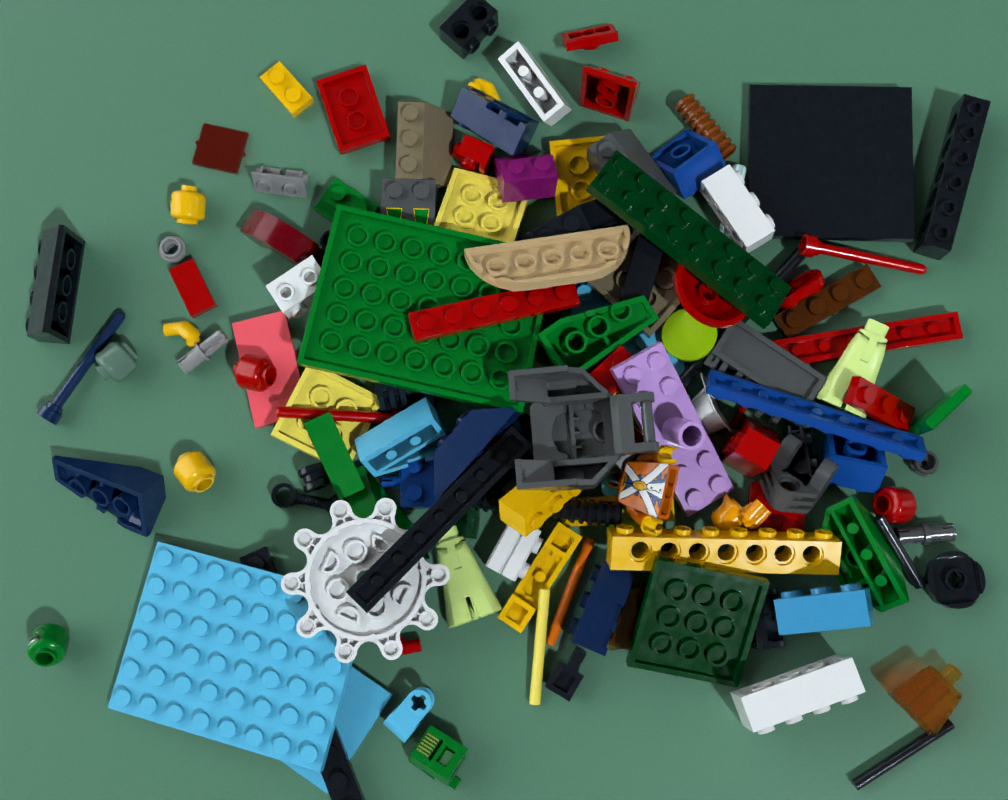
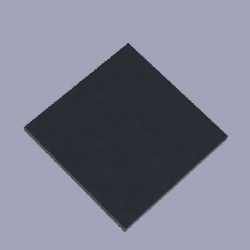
M749 86L748 192H753L760 202L759 207L764 215L768 214L774 221L775 232L772 239L801 240L804 234L817 236L819 240L913 242L915 240L912 87Z

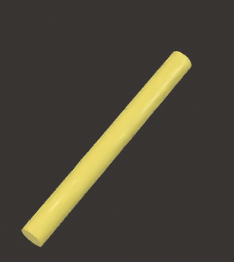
M539 588L529 697V704L540 705L550 600V589Z

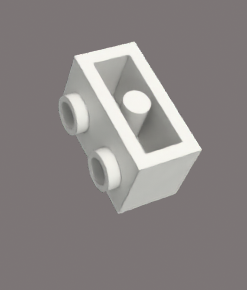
M312 255L266 285L281 311L289 319L302 316L307 312V307L312 305L321 270L320 265Z

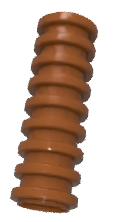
M693 93L684 96L676 104V112H681V118H686L685 123L687 125L691 124L690 129L692 131L696 130V133L717 143L724 161L736 151L737 146L731 144L732 140L729 137H725V131H720V125H715V119H710V113H705V107H700V101L695 100Z

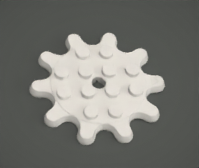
M382 498L377 501L372 515L366 518L357 517L352 512L348 502L344 500L335 501L330 507L333 524L327 533L317 534L307 528L300 529L295 533L294 544L306 554L307 564L303 570L288 573L281 580V588L286 594L302 595L308 601V611L298 620L296 625L298 634L304 638H311L322 630L331 631L337 639L335 656L342 663L353 661L360 645L368 641L378 645L383 657L388 660H395L400 657L403 651L400 633L405 626L416 625L423 630H431L438 623V615L427 606L425 594L431 587L446 584L450 579V572L446 566L442 564H429L423 557L368 613L346 593L358 580L359 574L367 571L407 531L396 525L395 514L397 507L390 498Z

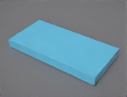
M353 665L336 723L349 760H351L393 696V693ZM282 761L328 794L321 772Z

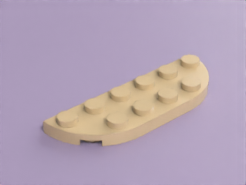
M628 225L466 248L464 249V257L470 269L480 279L495 287L512 292L588 282L603 278L622 264L629 248L630 230Z

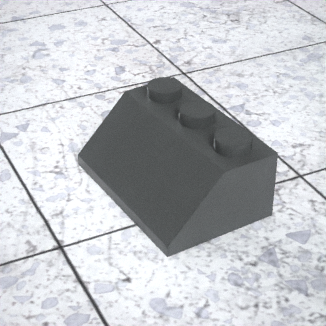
M631 129L610 132L588 147L586 160L597 175L615 151L618 150L674 195L677 193Z

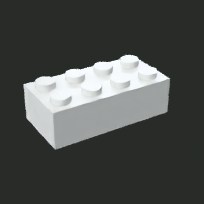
M835 654L730 693L742 726L753 733L758 732V735H762L775 730L774 725L784 721L786 725L797 723L803 720L802 715L813 711V714L816 715L827 712L831 709V704L841 702L844 705L857 701L859 699L857 695L866 691L853 658Z

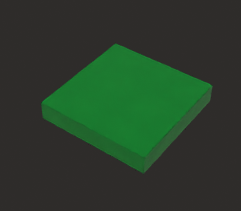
M963 384L944 393L910 425L908 432L919 436L934 430L972 394V390L966 384Z

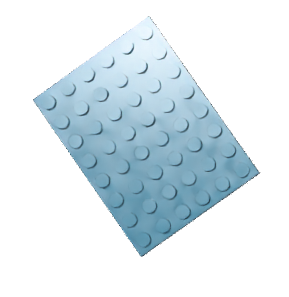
M158 541L108 708L313 771L322 772L325 767L353 661L342 663L337 660L335 656L337 639L331 631L322 630L311 638H304L298 634L296 625L298 620L307 613L308 601L302 595H289L282 590L281 580L285 575Z

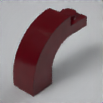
M254 209L240 229L241 233L256 244L278 253L294 265H298L312 255L320 267L322 266L325 252L319 248V245L273 215Z

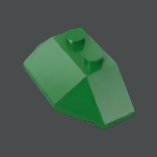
M851 496L826 508L821 529L832 531L842 541L839 575H835L840 585L861 582L862 588L870 587L874 609L885 612L909 602L902 567L873 520L874 516L854 496Z

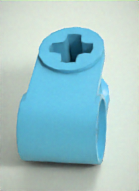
M425 686L415 688L383 722V725L405 743L421 724L420 721L433 707L435 696L432 690ZM424 695L426 698L424 704L418 707L415 704L417 702L416 697Z

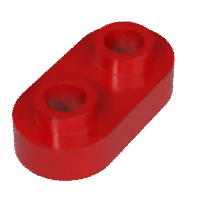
M818 269L808 270L786 282L792 288L780 307L784 309L793 308L802 299L818 293L825 284L822 272Z

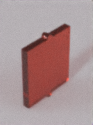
M204 123L199 141L195 142L197 148L192 164L238 175L242 157L246 156L244 150L249 134Z

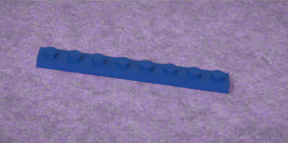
M710 369L706 377V393L717 399H726L738 403L745 408L763 411L773 417L779 416L791 420L798 425H807L826 434H835L851 442H860L872 446L879 451L897 454L904 459L922 462L927 455L924 439L921 436Z

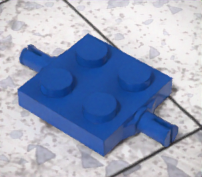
M424 458L408 463L409 467L400 469L398 476H382V487L399 488L401 493V509H429L439 499L435 494L434 459L426 462Z

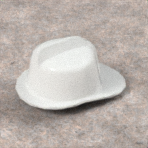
M701 372L700 375L704 388L691 402L707 434L709 435L726 427L732 433L733 430L719 410L715 397L706 393V377Z

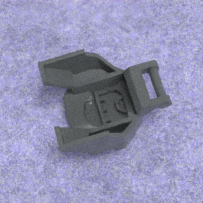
M567 365L508 371L510 401L533 403L530 407L534 460L515 459L517 490L553 492L595 489L621 459V456L660 451L659 442H656L652 409V403L655 402L654 392L613 395L600 385L584 368L568 367ZM631 404H640L644 439L642 443H635Z

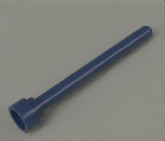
M117 311L53 401H48L46 405L43 404L37 412L38 415L57 425L62 418V406L95 362L96 354L105 348L125 320L126 315L123 311Z

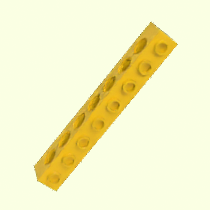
M619 524L616 528L608 527L606 561L610 570L651 571L655 555L740 573L839 575L842 541L832 531L826 529H816L815 533L804 532L796 528H789L787 532H776L772 528H759V531H748L742 527L720 530L717 527L704 526L702 530H692L690 527L682 525L674 526V529H663L661 526L656 525L655 531L658 533L656 537L642 532L641 528H634L628 524ZM644 542L642 549L638 551L632 550L635 543ZM665 543H673L670 550L660 551ZM696 543L701 544L697 551L689 552L692 545ZM729 544L725 552L718 553L720 546ZM757 545L754 552L746 553L750 546ZM785 545L781 553L775 554L779 546ZM812 546L811 552L803 555L804 550Z

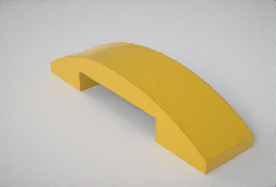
M558 522L529 567L525 577L520 581L497 618L519 633H522L537 609L539 588L550 589L579 544L582 536Z

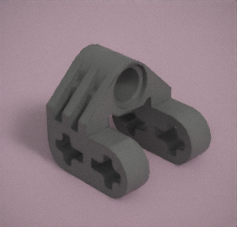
M788 434L783 440L759 482L767 503L773 509L781 512L808 514L826 491L840 465L826 457L814 473L807 486L803 485L802 481L787 472L803 441L792 434Z

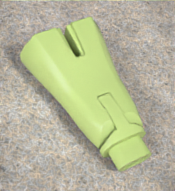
M869 318L864 329H859L852 338L815 398L866 419L867 415L844 403L852 376H861L875 384L885 355L886 344L884 343L888 341L885 339L889 326Z
M453 526L438 541L439 544L436 545V549H438V564L446 566L450 572V579L446 584L442 585L448 628H453L502 610L470 546L463 536L460 537L457 526Z

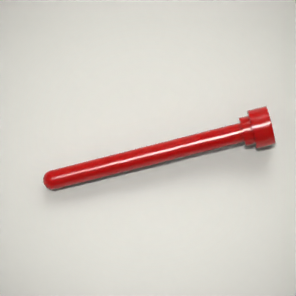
M804 234L799 244L800 256L812 258L822 254L923 275L927 271L926 266L923 264L824 244L822 240L813 235Z
M278 407L275 414L279 418L312 420L330 412L334 421L382 423L403 410H394L393 413Z

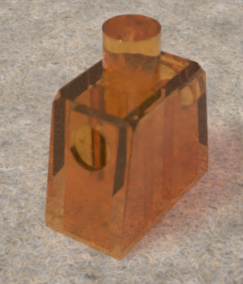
M948 663L940 672L929 665L890 690L887 694L929 736L935 735L940 731L962 698V694L953 685L963 674L951 663Z

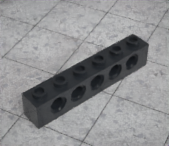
M964 94L952 107L913 253L941 260L951 252L991 101Z

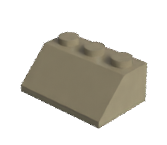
M398 102L395 179L436 180L438 190H447L452 176L453 118L450 117L451 112L426 102Z

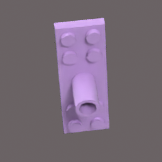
M662 342L654 343L610 369L622 394L654 392L655 402L652 403L655 439L656 442H659V447L661 445L677 447V450L672 452V459L676 460V464L672 465L680 467L674 497L683 515L689 517L726 493L734 490ZM631 404L632 414L643 434L640 404Z

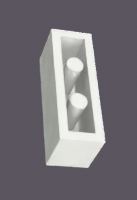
M519 41L498 58L543 122L552 127L572 110L530 51Z
M729 164L702 180L700 192L733 241L750 253L772 239L775 232V224L768 214L764 215L760 209V202L753 192H748L744 186L745 181L738 170L734 171Z

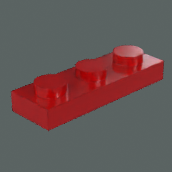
M852 376L844 403L884 425L908 432L915 407L861 376Z

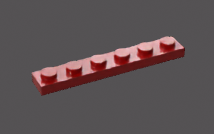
M575 284L528 291L501 292L408 313L414 342L417 343L578 307L580 300Z

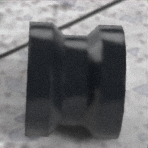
M322 462L306 466L297 472L298 476L304 481L303 489L305 493L317 491L331 484L329 477L325 476V468Z

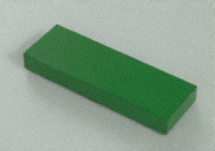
M327 412L305 422L306 430L339 500L365 489L331 413Z

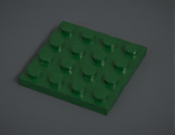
M655 555L626 658L627 666L738 688L770 585L769 580L765 577Z

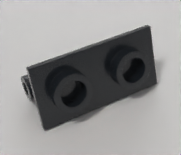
M796 425L786 426V432L783 433L784 439L788 434H792L803 441L798 451L799 455L795 456L790 465L792 475L800 481L807 480L806 474H810V478H812L820 466L818 456L812 453L811 444H815L812 428H807V425H799L800 429H797Z

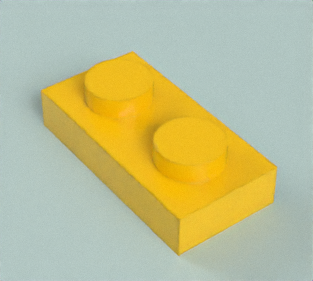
M280 61L260 76L263 84L294 118L314 103L311 95Z

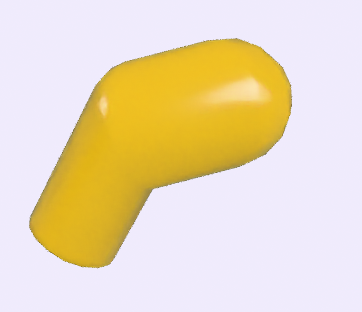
M476 78L473 82L468 83V86L471 85L501 101L495 86L491 82Z
M180 321L163 324L165 337L180 335L186 339V345L189 347H195L194 344L196 342L201 343L200 331L190 322Z

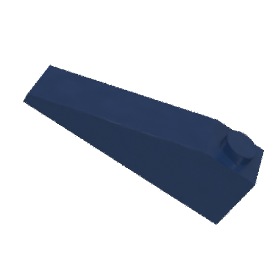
M56 455L52 458L55 480L80 498L89 497L97 504L96 509L103 514L106 511L112 513L119 518L117 523L125 529L145 537L151 534L166 499L163 475L138 466Z

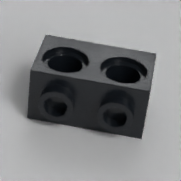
M466 0L439 27L441 41L464 60L469 53L473 54L478 50L481 41L487 35L491 36L497 30L499 25L498 11L486 0ZM478 16L485 17V19L480 21L475 20ZM460 34L467 35L464 39L457 38Z

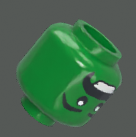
M52 623L42 624L32 632L27 647V654L39 666L49 667L56 665L66 656L70 635L60 625Z

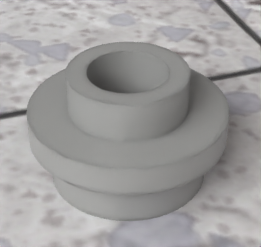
M169 236L161 241L159 253L165 261L176 263L181 261L186 255V244L179 237ZM177 247V251L174 254H170V249Z

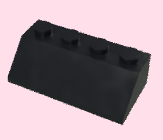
M59 224L44 230L43 237L38 244L40 255L38 265L34 269L35 286L34 291L30 295V317L27 318L25 325L27 336L38 342L70 344L86 241L65 225Z

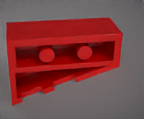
M746 415L736 435H733L724 444L720 452L724 455L721 463L749 479L766 471L781 445L776 431Z

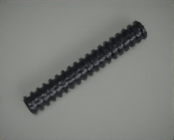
M487 491L472 508L475 511L483 509L484 512L491 510L492 513H497L499 511L500 498ZM574 497L566 502L559 512L553 513L550 517L554 521L561 518L562 522L569 519L570 523H574L577 520L579 524H583L585 521L588 522V525L596 523L597 526L605 524L606 527L614 525V528H616L617 525L621 524L623 506H621V503L613 505L612 502L604 504V501H599V503H595V500L586 502V499L578 501Z

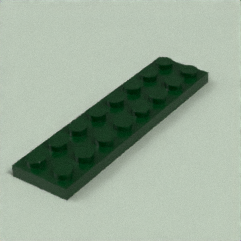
M618 150L615 151L586 189L593 197L762 329L770 325L792 287Z

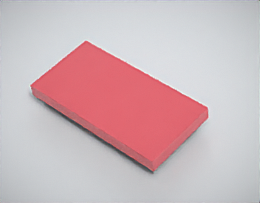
M282 311L232 323L239 359L245 354L268 357L277 370L275 383L264 392L247 390L256 429L277 423L279 417L275 414L276 409L286 406L301 377L288 317Z

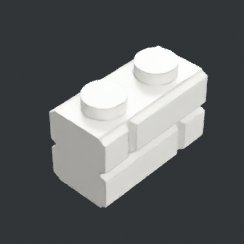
M506 525L485 566L516 582L518 577L523 580L531 565L526 562L530 553L537 554L544 540L539 537L542 531L537 529L524 537Z

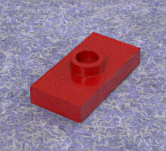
M613 24L562 34V42L567 52L578 49L594 50L599 45L619 41L618 32Z

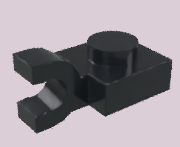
M576 646L567 664L559 660L545 687L570 702L584 677L577 670L586 656V651Z

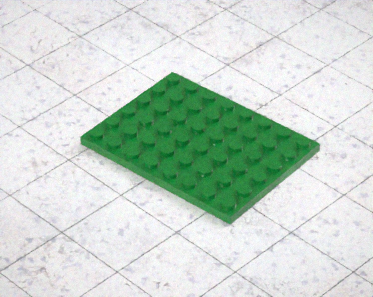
M337 204L297 365L493 409L511 407L518 410L522 415L525 402L510 401L508 371L532 368L538 341L537 334L540 332L543 314L415 343L408 313L509 291L495 287L480 279L470 269L464 257V249L507 242Z

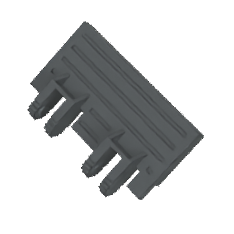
M742 321L724 329L713 350L703 363L706 367L713 370L718 364L715 369L716 371L724 373L728 368L734 372L732 374L734 377L742 378L744 376V380L809 401L814 400L827 377ZM755 409L753 415L759 418L765 412ZM770 416L768 425L774 427L782 417Z

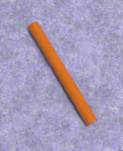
M588 537L584 539L546 636V644L553 647L556 645L596 542Z

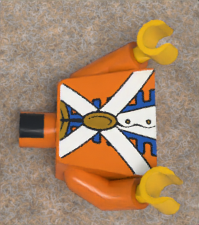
M661 445L659 452L645 453L638 456L635 462H627L625 464L624 473L612 471L608 480L610 488L620 490L618 501L625 504L626 512L641 526L642 532L656 537L658 536V533L655 531L656 525L658 523L663 524L661 519H669L680 470L679 466L672 465L676 464V460L672 459V452L677 450V447Z

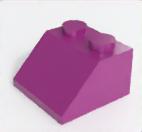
M543 151L514 156L492 157L502 203L555 197L558 173L552 154Z

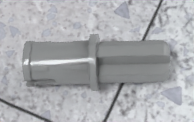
M218 330L201 344L196 342L194 344L195 347L176 362L186 374H189L205 360L209 361L211 359L210 355L226 344L228 338L223 331Z

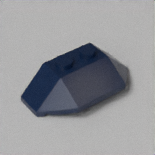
M511 407L479 409L463 413L456 421L457 427L453 432L445 434L437 443L439 448L434 452L435 494L440 498L505 433L521 413Z

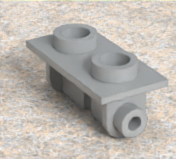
M261 166V168H256L255 172H251L255 192L307 198L306 185L309 184L310 175L305 174V171L286 169L285 175H281V169Z

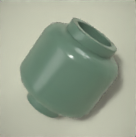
M111 342L96 354L95 360L99 366L95 370L106 381L111 378L116 382H120L137 368L135 360L138 356L125 342L120 344L118 342Z

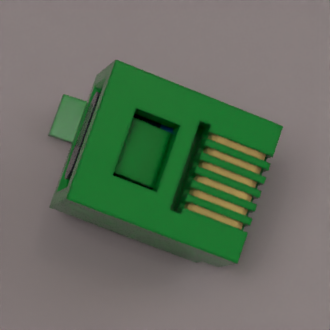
M430 725L408 760L409 763L422 770L433 780L436 778L455 790L461 781L456 774L468 757V748Z

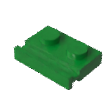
M336 177L320 197L321 200L313 207L317 213L332 223L337 204L376 213L380 210L377 204Z

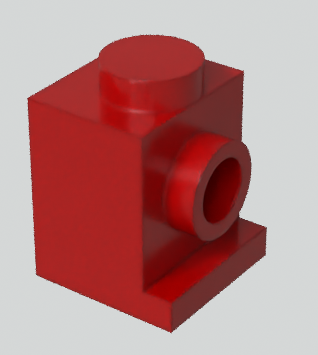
M464 135L462 142L456 143L452 157L457 158L458 163L465 170L471 172L477 170L480 174L487 175L492 164V157H495V147Z

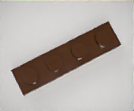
M865 264L824 287L818 293L799 301L795 307L785 309L776 314L773 321L784 339L792 338L873 293L882 286L868 264Z

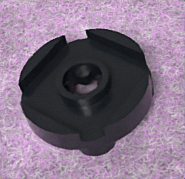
M960 551L943 552L929 560L926 564L924 582L933 602L951 609H963L972 606L977 602L975 600L983 593L986 585L985 574L981 565L967 556L968 554ZM952 572H954L955 576L961 578V582H958L956 585L957 588H953V585L948 582Z

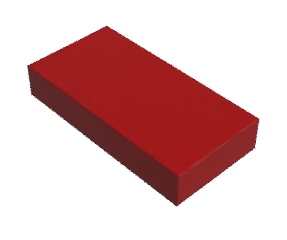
M193 258L169 269L171 277L192 318L217 307Z

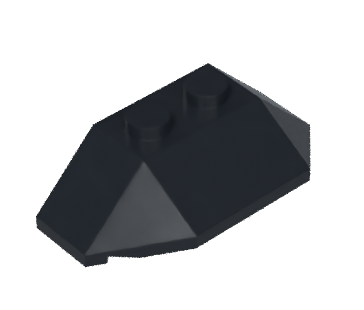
M594 199L580 204L530 230L517 241L615 227L618 220L613 211L599 200Z

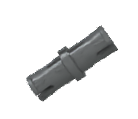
M920 523L919 526L894 528V532L902 545L914 543L930 545V542L956 540V528H953V523L939 525Z

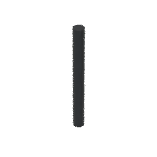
M948 718L852 779L853 785L859 791L955 729V726Z

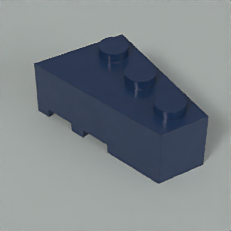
M471 85L462 87L450 117L457 120L456 124L460 127L474 131L481 138L493 143L512 156L527 150L539 124V121Z
M602 561L601 565L595 564L589 580L594 581L590 592L584 591L578 605L583 608L579 619L573 617L567 632L572 634L570 640L573 643L606 656L608 650L606 646L612 632L616 629L617 619L626 602L636 575L635 573L628 570H610L607 561Z

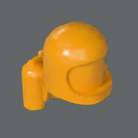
M726 493L723 496V503L716 510H713L711 520L713 525L720 530H730L732 527L743 526L749 529H756L771 512L757 499L742 507Z

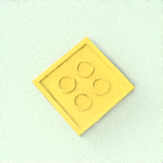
M454 167L434 226L503 242L516 241L528 200L502 203L495 177Z
M306 367L285 407L377 412L380 406L376 394L337 374ZM279 418L270 436L320 460L304 425L305 422L311 419ZM334 421L353 461L357 453L354 439L367 432L371 423Z

